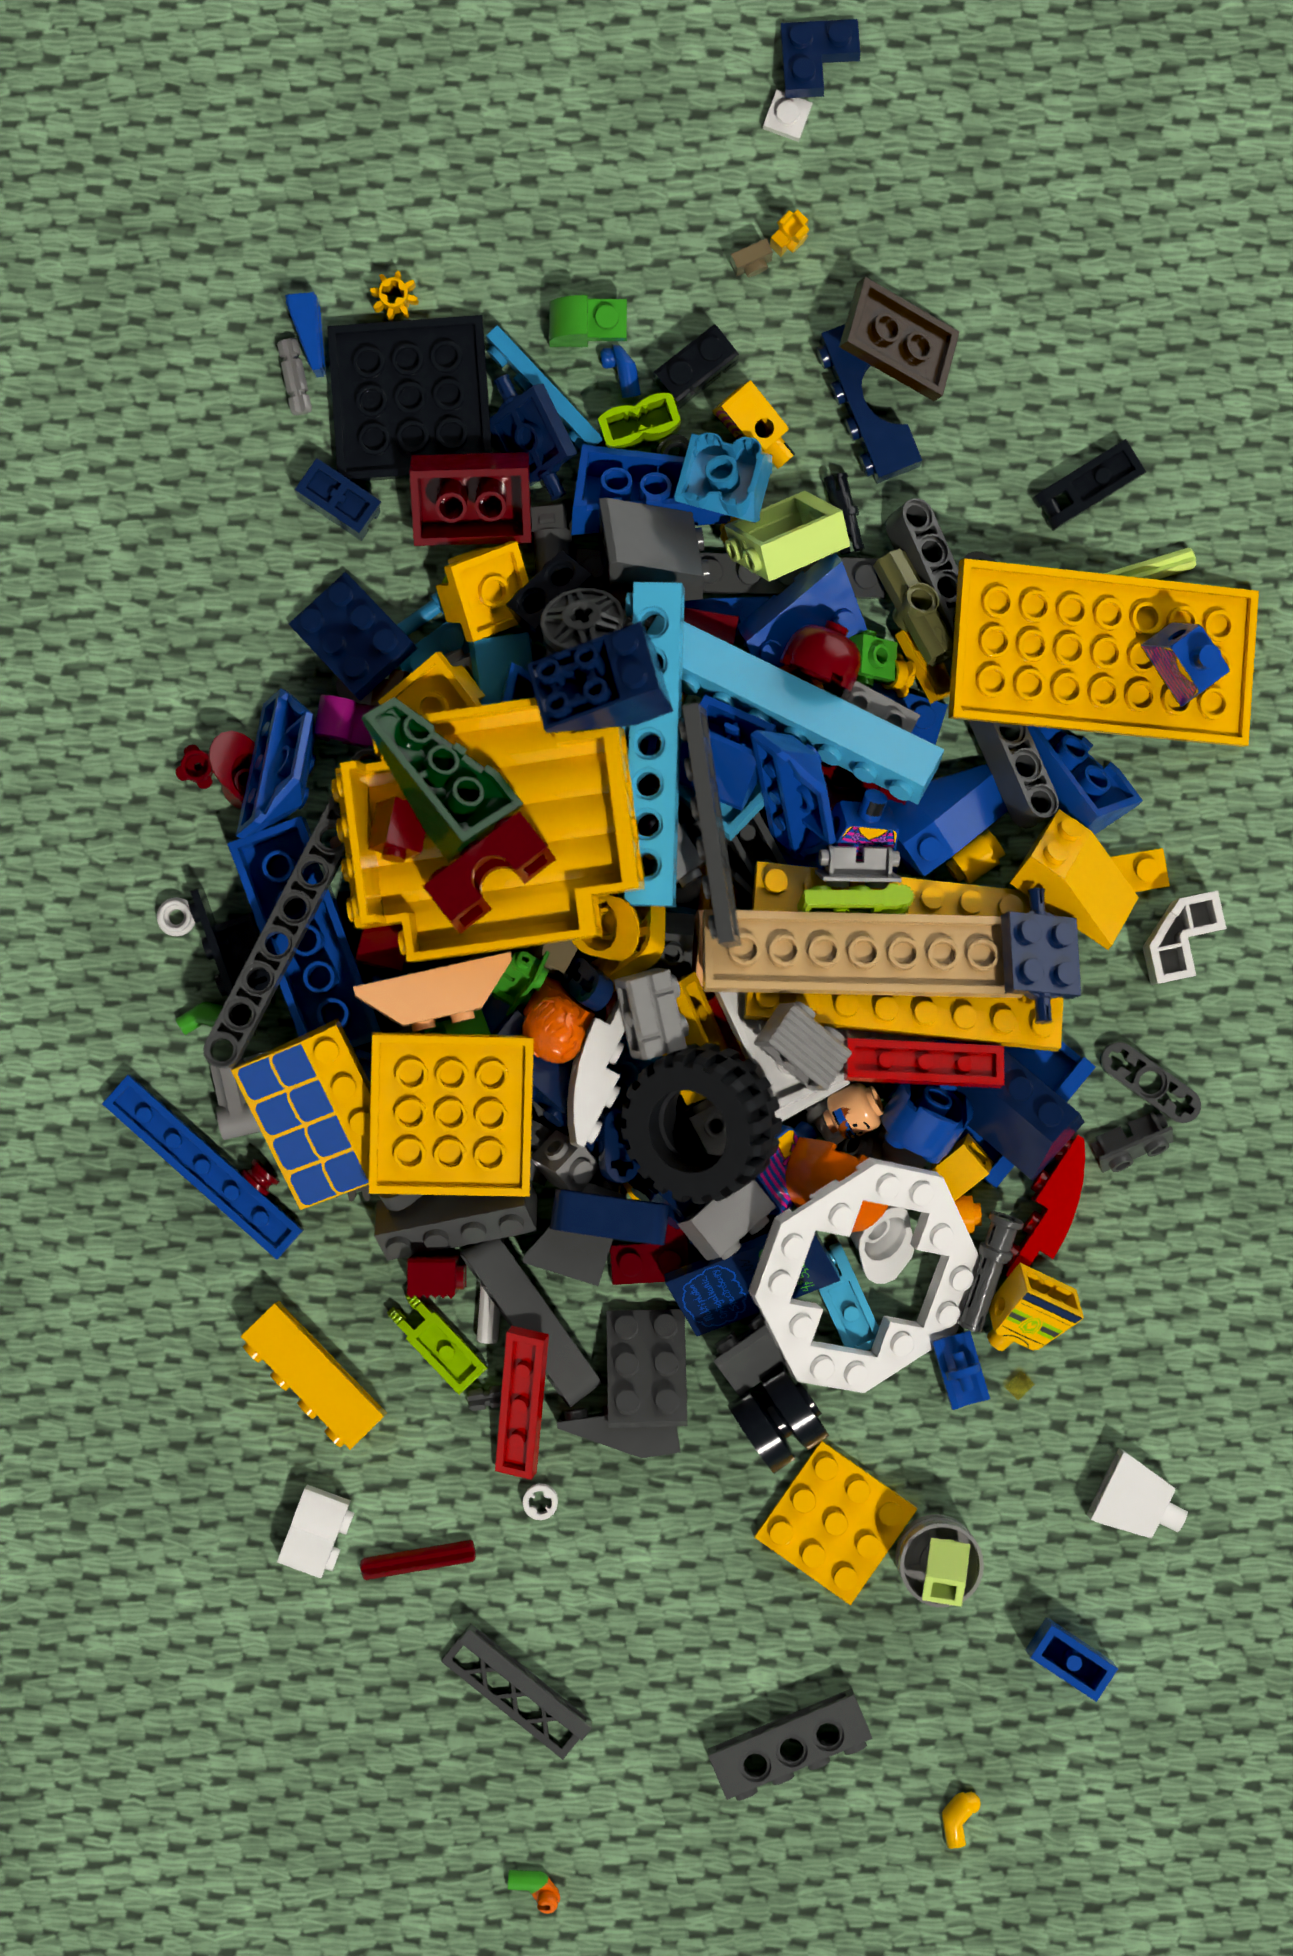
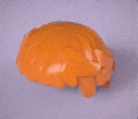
M559 996L545 997L542 1001L535 1004L526 1015L523 1023V1036L534 1038L533 1054L537 1058L540 1057L545 1061L559 1064L572 1060L580 1052L586 1038V1031L580 1025L578 1007L572 1005L568 999H562Z

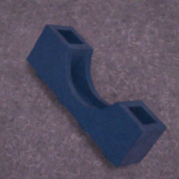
M845 324L821 333V346L816 347V351L824 369L830 367L835 378V382L830 383L837 404L845 403L850 417L845 419L848 433L852 441L859 439L864 451L863 454L859 455L863 471L867 477L873 475L876 484L919 468L923 460L908 424L887 422L876 416L868 407L863 396L862 379L871 365L839 347Z

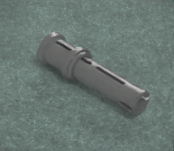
M991 1211L989 1214L991 1224L985 1241L979 1244L978 1250L981 1258L966 1299L964 1310L958 1322L961 1327L974 1332L983 1331L986 1316L1004 1264H1008L1012 1260L1014 1255L1011 1252L1017 1231L1021 1230L1024 1222L1020 1219L997 1211Z

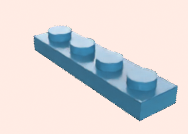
M498 325L486 335L487 342L491 346L487 350L490 357L501 368L507 364L517 374L513 380L523 392L534 385L544 384L562 423L570 431L568 435L574 447L579 452H581L582 444L603 447L604 438Z

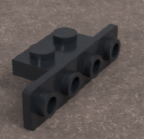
M196 888L190 891L193 900L188 901L189 909L194 921L202 923L206 937L201 938L208 959H214L219 971L215 975L218 990L222 997L226 995L229 997L261 933L253 912L216 924L204 889ZM257 969L249 977V984L256 991L265 989L270 982V975L265 969ZM245 1004L235 1006L231 1012V1020L236 1026H244L251 1020Z

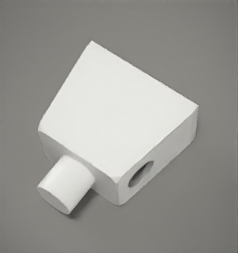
M1119 1448L1086 1515L1097 1523L1152 1538L1159 1524L1179 1532L1185 1523L1188 1511L1170 1503L1176 1488Z

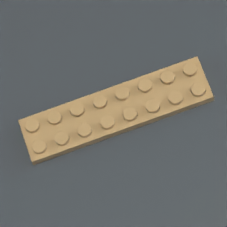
M704 909L702 913L703 992L1021 998L1023 996L1021 994L1005 993L1001 916L736 910L742 945L725 948L718 944V939H712L710 934L708 916L714 915L713 910Z

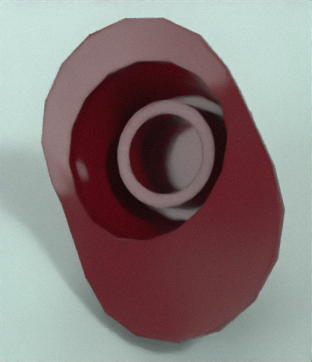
M226 731L213 739L209 747V763L212 772L221 783L225 798L231 805L242 809L255 743L243 733Z

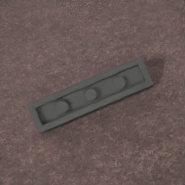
M471 1623L441 1660L442 1663L562 1760L578 1740L582 1741L592 1729L593 1721ZM464 1645L480 1658L481 1667L465 1669L453 1658ZM496 1671L511 1683L512 1692L494 1693L488 1688L486 1672ZM482 1673L483 1683L472 1674ZM527 1696L541 1707L542 1717L525 1718L518 1711L517 1697ZM512 1698L513 1707L510 1706L503 1699ZM558 1721L573 1733L562 1747L549 1737L547 1722ZM543 1722L544 1732L533 1723Z

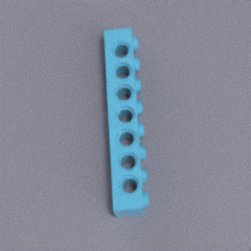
M634 582L633 593L626 594V617H633L632 625L641 622L644 626L647 618L653 615L661 616L665 620L664 629L659 634L649 635L655 646L657 655L663 658L662 674L673 712L638 725L622 727L625 737H629V771L633 787L637 826L640 819L645 815H655L659 821V828L652 836H642L638 830L641 857L644 855H654L658 861V868L653 875L644 877V890L618 893V897H624V900L628 901L631 906L676 907L681 743L679 718H681L685 603V588L682 583ZM648 735H656L661 739V748L653 756L642 754L640 749L642 740ZM647 775H655L660 780V788L652 796H644L639 790L640 781Z

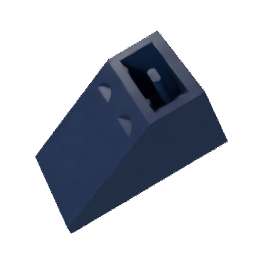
M641 622L527 664L546 733L635 726L673 712L655 646Z

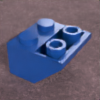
M704 695L700 705L706 709L719 799L720 802L742 811L759 781L751 734L756 730L777 733L776 725ZM682 741L680 746L679 784L695 790L694 781L688 780L685 770L684 759L690 757L688 741Z

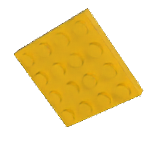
M372 1032L369 1194L530 1197L534 1038L523 1035Z

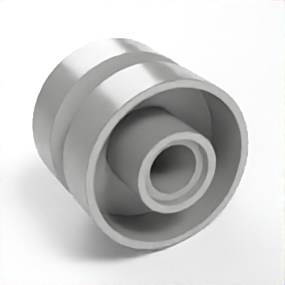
M940 1514L920 1517L903 1530L895 1550L896 1566L906 1588L916 1599L934 1607L954 1606L922 1600L931 1538L951 1539L971 1544L963 1601H965L976 1591L983 1576L984 1561L978 1543L969 1530L952 1517Z

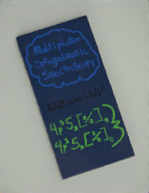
M815 1231L791 1299L841 1281L839 1271L817 1231ZM769 1233L741 1243L740 1249L725 1260L721 1257L711 1260L703 1258L664 1274L665 1284L697 1337L761 1312L754 1303L749 1293V1288Z

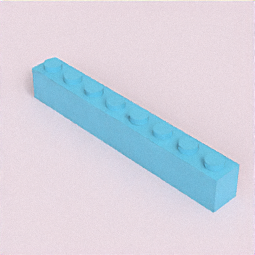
M657 615L647 633L649 635L659 634L665 626L664 618ZM684 622L683 693L697 695L701 698L704 695L710 696L776 725L777 733L793 735L803 744L813 746L823 762L833 766L838 765L852 772L859 780L866 783H874L888 790L899 800H909L917 805L919 804L939 767L944 749ZM658 656V660L662 670L664 666V661L662 657Z

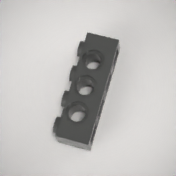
M851 1688L708 1748V1757L726 1800L735 1797L737 1801L755 1795L758 1792L757 1787L768 1782H772L773 1785H779L789 1781L794 1777L793 1772L808 1766L809 1770L823 1767L831 1761L830 1756L842 1751H844L845 1755L856 1753L867 1746L866 1741L871 1740L872 1736ZM831 1723L837 1726V1735L831 1740L820 1739L816 1733L822 1724ZM790 1738L797 1739L802 1744L801 1750L792 1756L786 1755L780 1750L781 1744ZM751 1754H760L766 1759L763 1768L757 1771L747 1769L744 1761Z

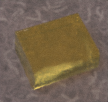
M1020 1370L1004 1387L1019 1400L1035 1384Z

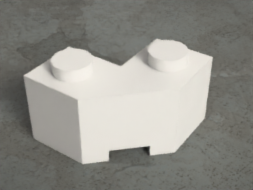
M1218 890L1180 898L1171 902L1143 946L1151 985L1196 976L1188 937L1226 929Z

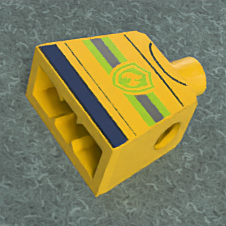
M1019 1263L994 1294L989 1308L993 1329L987 1334V1338L990 1344L999 1351H1004L1013 1342L1031 1350H1039L1084 1318L1077 1290Z

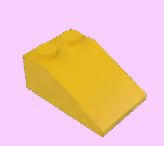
M1060 809L1039 834L1010 882L1011 885L1029 896L1028 889L1044 888L1045 908L1057 916L1077 918V929L1107 950L1113 945L1139 898L1094 833Z

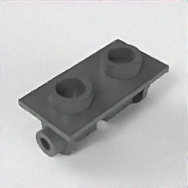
M1151 1112L1129 1122L1128 1127L1133 1135L1129 1138H1126L1121 1126L1096 1136V1141L1090 1143L1095 1157H1099L1101 1172L1104 1173L1110 1169L1112 1172H1119L1131 1166L1134 1162L1133 1159L1145 1154L1152 1157L1166 1151L1169 1148V1144L1173 1142V1129L1171 1126L1168 1127L1163 1113L1155 1115L1154 1112Z

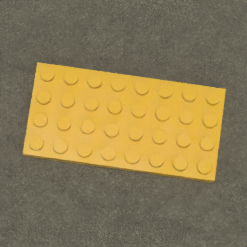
M966 558L959 560L948 718L1227 746H1249L1259 591ZM1172 622L1199 624L1202 626L1213 644L1220 649L1222 658L1230 671L1184 706H1180L1141 646L1142 643Z
M757 861L754 872L752 910L798 912L797 905L803 891L814 886H827L826 881H823L815 874V869L818 868ZM901 877V882H889V884H907L913 890V894H915L914 900L908 906L909 910L906 914L1001 916L1009 911L1030 912L1029 896L1016 889ZM850 881V886H849V887H844V888L831 887V888H832V890H848L849 888H851V887H853V886H859V885H864V886H865V882H861V881ZM871 888V890H884V889H885V888ZM1045 908V911H1046V912H1049V913H1051V914L1057 916L1056 914H1054L1053 912H1051L1050 910H1048L1047 908ZM746 992L744 1019L768 1021L779 1004L801 1002L815 1012L814 1020L822 1027L829 1026L837 1029L1056 1052L1061 1049L1063 998L1051 999L1052 1023L1036 1024L1035 1000L1029 999L1024 995L1021 998Z

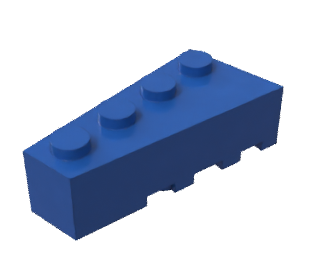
M582 444L573 502L571 535L599 533V498H612L692 512L695 526L727 523L730 521L731 516L675 501V492L685 457Z

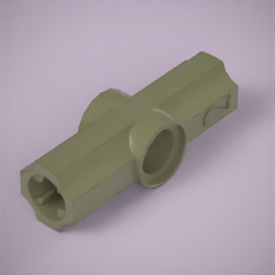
M901 549L890 551L878 559L873 567L895 606L892 614L894 622L899 628L910 633L927 665L932 667L941 664L953 656L954 639L937 610L939 606L938 593L930 585L922 583L905 551H901Z

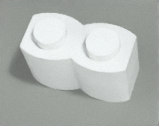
M307 1484L297 1506L277 1563L320 1579L325 1569L333 1571L341 1550L334 1547L339 1533L347 1534L354 1516V1512L348 1510L351 1500Z

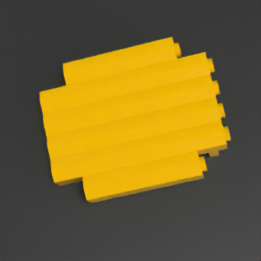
M536 697L420 715L434 725V731L453 745L456 742L467 749L465 754L483 767H486L488 764L500 773L523 803L518 811L521 812L556 858L553 863L526 884L511 870L498 869L491 872L483 881L482 895L492 910L461 934H459L423 888V885L429 881L433 872L440 867L449 866L458 858L449 863L427 834H425L422 854L408 858L403 863L384 860L381 858L382 853L368 849L376 803L393 796L406 799L375 742L373 741L374 750L377 756H381V762L365 764L355 760L340 763L341 768H335L336 779H332L331 788L334 801L340 805L341 818L337 819L336 827L338 838L345 845L346 858L342 859L341 867L345 882L350 884L351 898H347L346 903L349 920L354 922L355 928L359 929L402 924L403 931L398 933V943L401 954L406 955L407 962H420L600 937L603 934L598 896L645 889L638 826L634 810L633 787L629 771L628 749L625 732L621 727L581 732L546 733Z

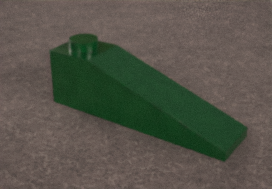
M391 698L364 714L361 718L422 828L449 863L461 856L462 851L469 844L481 841L493 832L495 825L501 819L512 816L522 807V801L498 771L488 764L486 767H483L465 754L466 748L457 742L453 745L434 731L433 724L397 698Z

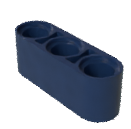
M555 1189L550 1229L665 1245L670 1205Z

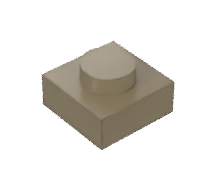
M767 238L731 254L730 263L736 277L746 273V276L749 278L768 269L767 263L772 261L773 251Z

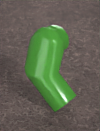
M202 1002L175 1020L185 1035L203 1024L213 1027L223 1005Z

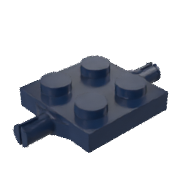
M508 374L494 380V384L504 402L498 412L490 418V427L500 452H529L530 487L538 481H543L551 501L563 497V495H566V491L556 473L563 463L577 454V451L544 384L534 385L523 394H517Z
M1044 888L1028 889L1030 912L1009 911L1001 915L1005 993L1021 994L1035 1000L1036 1024L1052 1023L1051 999H1074L1081 996L1077 918L1055 916L1046 912Z

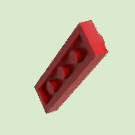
M847 1038L844 1041V1045L852 1051V1055L848 1057V1061L844 1064V1080L986 1088H1001L1004 1086V1046Z
M511 1326L506 1332L495 1471L532 1480L536 1475L549 1342V1334L516 1326Z

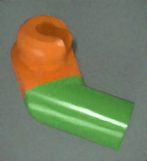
M509 1870L508 1890L529 1891L538 1903V1910L542 1913L550 1914L557 1909L560 1902L559 1889L547 1874L542 1871Z

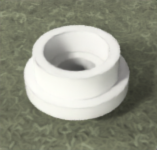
M174 897L167 899L160 905L157 911L159 927L163 932L171 936H183L189 933L196 923L191 915L188 901L183 898ZM174 910H181L184 914V919L180 924L175 925L170 920V914Z

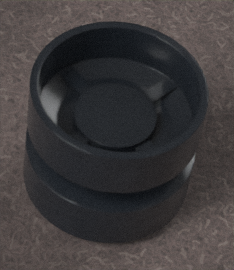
M783 1367L761 1381L770 1401L765 1406L749 1390L727 1405L751 1444L774 1474L795 1460L794 1452L787 1440L788 1437L793 1435L803 1447L809 1450L830 1436L818 1418L822 1413L801 1382L796 1384L793 1382Z

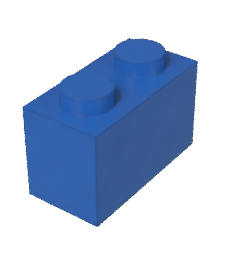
M1047 1617L1025 1649L1032 1660L1096 1702L1118 1670L1111 1659Z

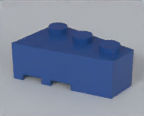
M837 553L822 558L805 573L804 571L793 578L795 581L777 597L773 595L737 626L747 653L779 668L785 665L780 662V657L791 636L801 627L811 624L824 627L827 620L847 628L849 631L846 637L848 638L867 630L845 567Z

